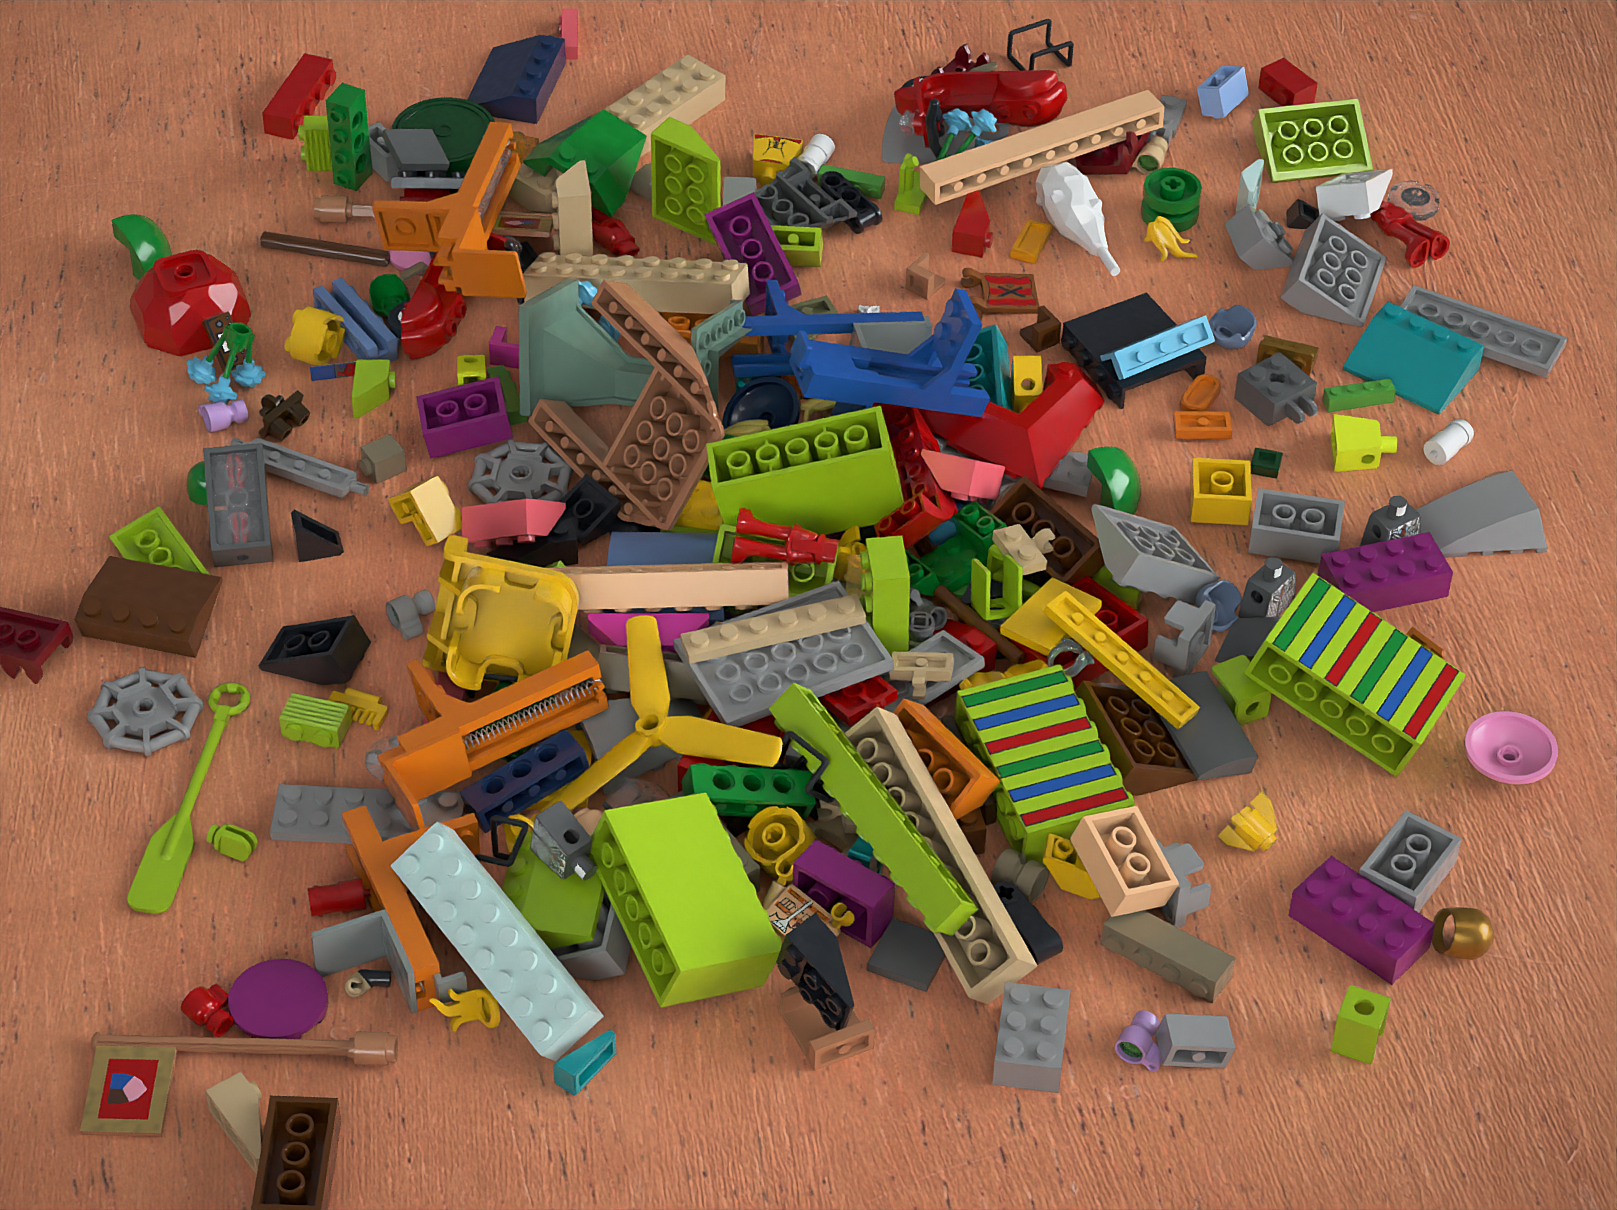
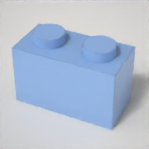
M1221 66L1197 87L1202 116H1213L1215 119L1224 118L1249 95L1244 67Z

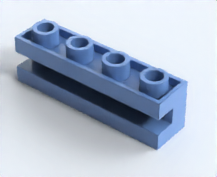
M341 277L332 281L333 292L331 293L322 285L313 289L315 308L340 315L344 318V322L340 321V327L345 329L343 342L358 359L390 360V362L398 359L397 347L400 344L399 339L385 326L383 319L379 315L376 316L368 302L363 301L357 295L353 286H349Z

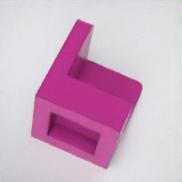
M496 326L489 342L490 365H503L504 367L519 369V344L508 343L507 327Z

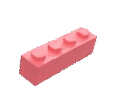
M562 9V15H559V38L565 39L566 59H578L577 9Z

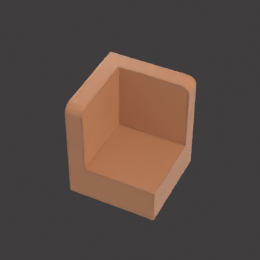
M923 253L906 268L905 289L928 300L945 285V278L929 271L930 255Z

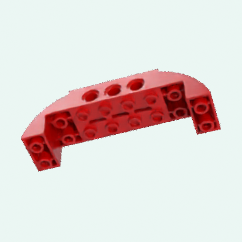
M874 402L872 407L881 406L904 500L902 506L888 516L883 517L874 527L877 537L902 536L904 548L907 550L950 519L958 510L954 498L950 497L951 491L940 488L921 456L922 449L940 453L941 451L937 439L933 436L919 409Z

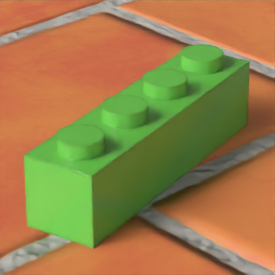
M822 164L818 172L817 185L819 187L822 174L828 171H836L841 173L844 178L854 187L858 188L866 197L881 199L885 190V176Z
M503 365L488 368L487 379L497 376L500 378L507 401L511 426L527 422V416L520 415V392H517L516 383L511 381L510 372L506 371Z
M1390 378L1324 388L1322 402L1328 413L1394 403L1396 389Z

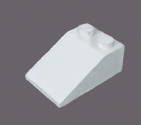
M1392 169L1345 173L1317 186L1319 216L1323 213L1333 221L1345 220V216L1354 215V219L1369 218L1370 213L1378 210L1393 174Z

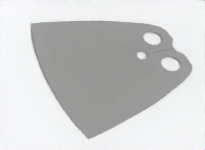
M895 104L883 135V162L902 163L907 153L912 154V157L916 156L921 164L934 162L936 157L930 147L925 148L923 136H916L914 128L911 131L910 119L899 114ZM969 118V121L971 122L972 126H974V118ZM945 120L943 121L945 135L939 139L941 147H943L948 136L949 125ZM995 123L1000 128L999 132L990 134L983 131L979 137L976 136L965 151L975 148L976 138L988 139L994 142L1006 137L1009 125L1007 123ZM971 129L959 131L957 136L953 137L946 156H953L967 139L966 134L972 133Z

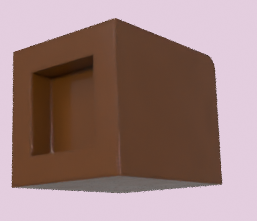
M1044 305L1038 307L1037 323L1020 329V336L1036 353L1060 344L1061 322Z

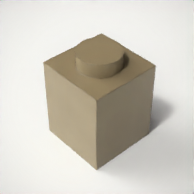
M391 434L360 447V468L376 484L406 471L405 450Z

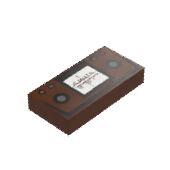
M229 311L202 322L212 348L221 337L224 327L234 323ZM226 341L216 354L223 373L231 351L227 348ZM246 349L236 353L231 371L235 370L237 365H243V361L246 359Z

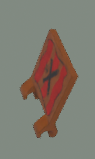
M972 268L963 269L962 274L965 278H961V285L964 288H971L981 284L983 300L976 296L969 297L975 310L977 308L980 309L981 314L985 312L1038 314L1039 302L1033 274L980 273Z

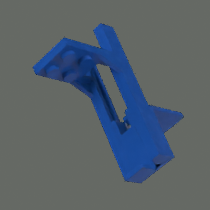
M955 288L951 299L945 305V311L940 322L935 326L934 334L909 354L809 340L806 332L800 330L790 349L792 355L789 362L803 396L836 401L830 417L871 408L874 402L982 417L990 401L986 390L969 388L970 377H976L977 371L974 364L965 363L983 325L966 290Z

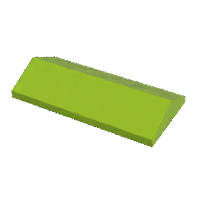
M160 506L109 536L124 559L210 575Z

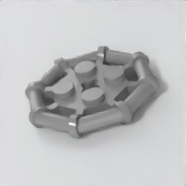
M512 438L485 454L479 453L474 458L475 467L472 478L468 482V489L471 493L476 494L485 504L505 502L507 499H535L560 502L568 493L570 476L574 473V470L547 442L542 444L518 442ZM507 455L508 458L501 461V458ZM542 459H548L552 464L546 462L545 465ZM488 468L492 470L491 475L484 476L485 470ZM519 474H525V477L518 476ZM559 475L557 484L550 481L551 476ZM493 487L496 490V496L486 488ZM543 492L549 493V494H547V495L541 497Z
M139 667V671L112 682L105 681L101 685V692L93 708L87 713V721L95 727L103 739L104 747L110 750L118 748L145 753V756H152L154 751L180 740L186 741L191 737L190 730L198 713L203 710L204 706L202 699L195 695L186 682V676L177 673L174 675ZM151 683L159 684V688L152 687ZM174 691L179 692L182 698L176 699L172 693ZM111 699H117L116 705L113 703L112 706L107 707ZM145 707L146 709L150 710L141 712L140 708ZM186 711L181 723L176 721L177 713ZM114 719L117 726L111 730L105 720ZM166 729L170 730V732L150 740V736ZM125 734H130L132 738H126L123 736Z

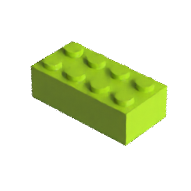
M903 537L866 538V551L860 552L861 568L865 569L864 573H860L861 591H865L864 595H860V603L866 614V621L892 657V652H908L910 574Z

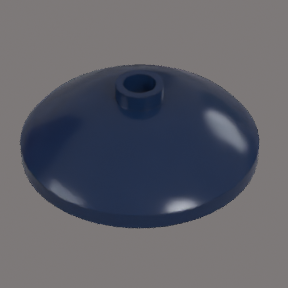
M778 377L755 379L741 387L728 402L723 414V428L725 430L738 422L756 419L767 420V426L771 429L798 424L801 414L800 397L794 387L784 379Z

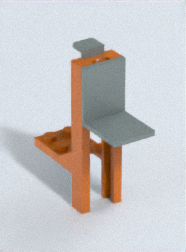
M366 805L342 812L343 824L354 845V848L352 844L345 846L346 855L356 877L362 878L363 888L370 889L371 897H366L373 913L312 932L311 942L315 970L324 977L386 957L411 1014L434 1007L429 998H436L443 1004L454 1001L449 997L448 989L451 988L455 993L467 991L465 973L459 972L441 977L439 962L408 897L411 891L391 867L431 826L382 841ZM474 813L441 823L453 829L474 856L480 854L478 821Z

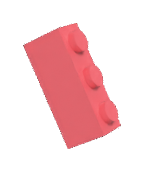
M922 449L921 456L940 488L951 491L950 497L987 504L988 499L996 500L999 496L1005 466Z
M519 499L461 507L462 537L469 538L468 543H474V548L477 549L492 548V543L495 542L496 546L513 545V540H517V543H534L535 537L547 536L565 511L566 503Z

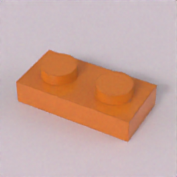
M1174 411L1175 439H1232L1233 430L1230 412Z

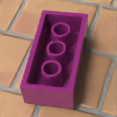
M754 192L705 214L708 228L724 260H737L738 263H747L750 294L746 298L745 303L752 316L765 312L766 280L778 281L780 290L785 291V301L802 295L799 282Z
M1430 532L1321 554L1318 576L1371 612H1377L1448 597L1453 571Z
M1332 855L1293 890L1288 915L1391 985L1430 948L1435 923Z

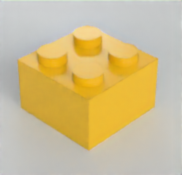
M1193 458L1190 475V521L1194 523L1248 525L1252 504L1250 460Z
M699 480L674 526L719 531L720 523H724L712 490V484L709 481Z

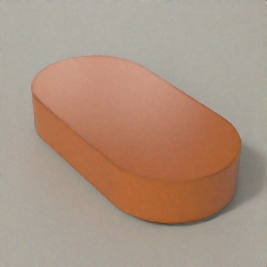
M1209 374L1197 376L1181 396V410L1208 411L1220 394V380Z

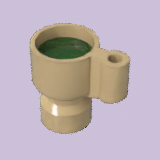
M1159 136L1152 137L1148 144L1141 149L1132 167H1137L1145 175L1160 169L1164 162L1165 153L1168 150L1167 141Z

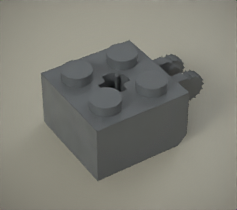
M1278 352L1238 373L1234 398L1267 426L1273 425L1286 417L1299 424L1305 421L1304 413L1309 417L1318 414V408L1314 402L1317 382L1282 353Z

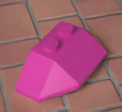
M588 613L589 634L601 644L627 647V620L640 615L653 616L657 621L661 649L663 652L677 653L674 649V640L680 638V634L709 627V613Z

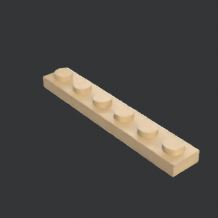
M852 594L682 633L680 637L689 664L865 624L866 614L857 594Z

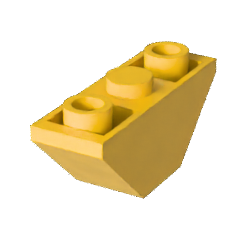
M1049 833L1046 839L1043 862L1062 890L1090 900L1101 898L1071 840Z

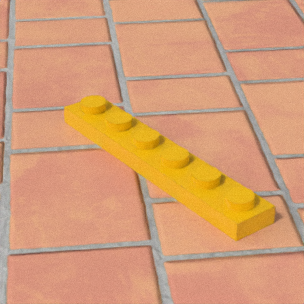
M1066 590L1046 605L1043 611L1044 614L1176 729L1179 730L1197 715L1200 707Z

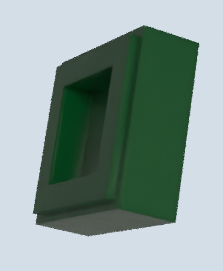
M1255 447L1250 465L1251 474L1277 479L1283 453Z

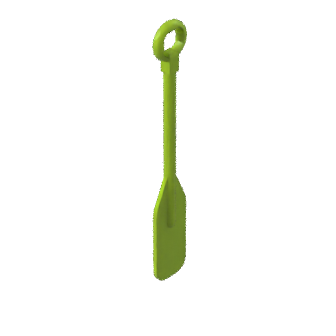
M220 684L209 694L208 704L211 710L215 712L213 725L178 812L155 832L149 841L127 897L129 907L135 911L160 914L167 911L173 903L194 849L190 814L224 728H227L231 716L240 714L250 704L251 696L249 691L241 684ZM222 693L242 694L237 706L230 707L229 705L217 704Z

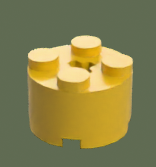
M307 306L303 310L297 309L292 318L293 328L291 335L285 341V351L290 352L293 359L314 366L330 365L327 362L331 357L335 359L338 357L343 345L345 329L340 327V321L344 322V318L312 306Z
M771 806L763 809L752 818L748 825L750 830L747 838L745 837L744 843L747 852L768 875L778 879L779 875L775 871L777 862L785 859L787 866L783 874L788 873L793 863L817 838L814 831L795 810L789 807L779 808L778 806Z

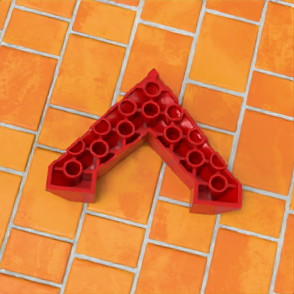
M1060 362L1047 365L1043 392L1019 414L992 402L988 403L982 417L918 409L932 434L945 438L947 445L978 461L1005 466L1004 474L1014 479L1022 478L1024 475L1041 489L1046 478L1053 474L1059 466V461L1065 458L1079 439L1083 428L1088 427L1094 419L1095 412L1102 408L1105 400L1097 385L1075 363Z

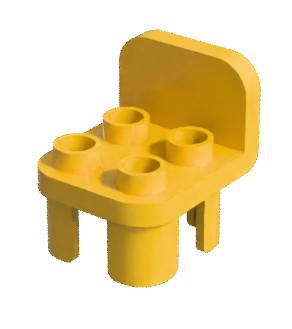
M449 534L443 551L444 561L438 576V582L440 583L438 598L427 633L428 643L423 655L422 665L432 670L446 672L450 679L459 687L477 691L481 689L483 680L495 683L500 682L483 679L485 673L518 676L517 682L567 660L579 604V594L574 582L567 575L556 570L467 552L469 538Z

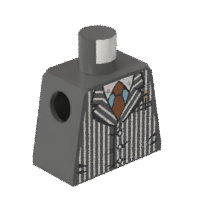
M1391 497L1389 505L1372 512L1369 516L1360 546L1421 534L1420 514L1407 503L1404 497Z
M1267 558L1265 564L1247 581L1238 617L1279 616L1295 598L1296 573L1294 570L1283 565L1279 558Z
M560 800L536 815L530 850L562 879L568 878L575 872L584 881L590 879L598 869L589 858L592 839Z

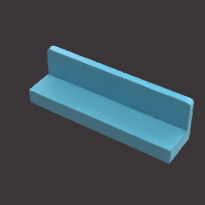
M1205 315L1187 320L1100 357L1102 361L1112 360L1118 379L1121 380L1215 342Z

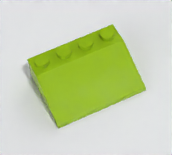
M1358 99L1258 109L1252 120L1256 146L1261 158L1264 160V165L1272 183L1373 171Z
M668 117L651 132L652 217L717 246L708 228L705 214L720 208V158L692 126Z
M533 832L526 833L514 864L507 868L502 891L549 949L593 941L605 893L597 871L590 879L585 881L576 872L566 879L560 878L530 850ZM516 835L514 845L519 835Z

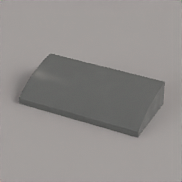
M1207 671L1195 672L1169 680L1200 707L1197 715L1179 730L1159 714L1197 780L1252 773L1258 755Z

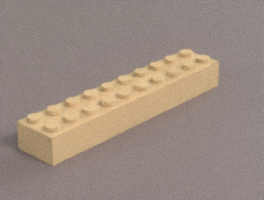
M686 55L604 110L647 135L641 158L651 151V132L668 117L689 125L725 101V75L692 56ZM522 163L509 191V198L532 212L554 213L557 209L552 208L551 192L556 191L555 180L563 173L552 168L544 177Z
M876 707L844 734L977 906L978 910L953 936L941 932L934 933L968 997L990 1004L1004 993L1005 982L1017 983L1035 969L1037 964L898 716Z

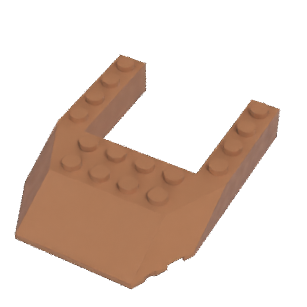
M603 280L591 304L655 367L611 449L563 401L540 399L528 423L581 478L587 473L622 502V506L617 514L621 520L672 531L709 464L706 444L721 441L725 436V431L706 376L693 347L628 283Z

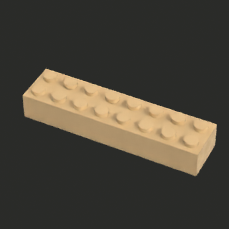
M545 252L540 254L523 273L527 295L524 298L525 302L567 278L578 279L580 282L589 281L597 288V291L603 280L628 283L656 312L716 314L730 305V300H743L744 302L750 294L747 263H738L737 260L712 262L711 259L704 258L696 261H686L681 257L659 260L656 256L635 259L630 255L612 258L607 257L605 254L588 257L582 256L579 253H571L564 256L556 255L554 252ZM581 304L582 308L596 309L594 306L591 308L587 305Z

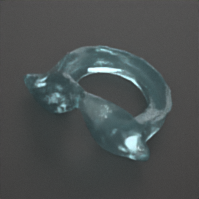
M1063 638L1062 643L1049 653L1047 660L1048 667L1054 666L1055 657L1061 652L1070 650L1080 654L1072 667L1063 670L1070 677H1074L1086 665L1094 664V660L1088 651H1083L1077 642Z

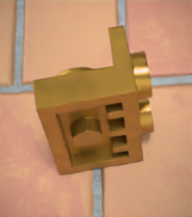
M1265 335L1264 339L1259 343L1256 364L1280 352L1310 376L1319 347Z

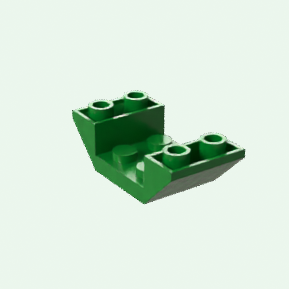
M976 501L964 506L952 516L957 535L949 538L945 543L930 553L925 554L921 559L905 550L910 574V587L917 589L920 594L934 596V591L940 585H944L952 593L971 581L972 559L977 558L987 567L988 549L995 544L992 540L993 531L1005 528L1007 525Z

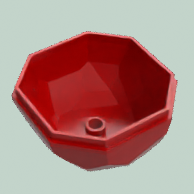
M190 250L156 260L153 267L141 277L131 296L129 305L147 347L180 357L212 349L202 325L204 320L229 311L234 323L247 325L251 317L249 304L237 273L211 254H206L201 250Z

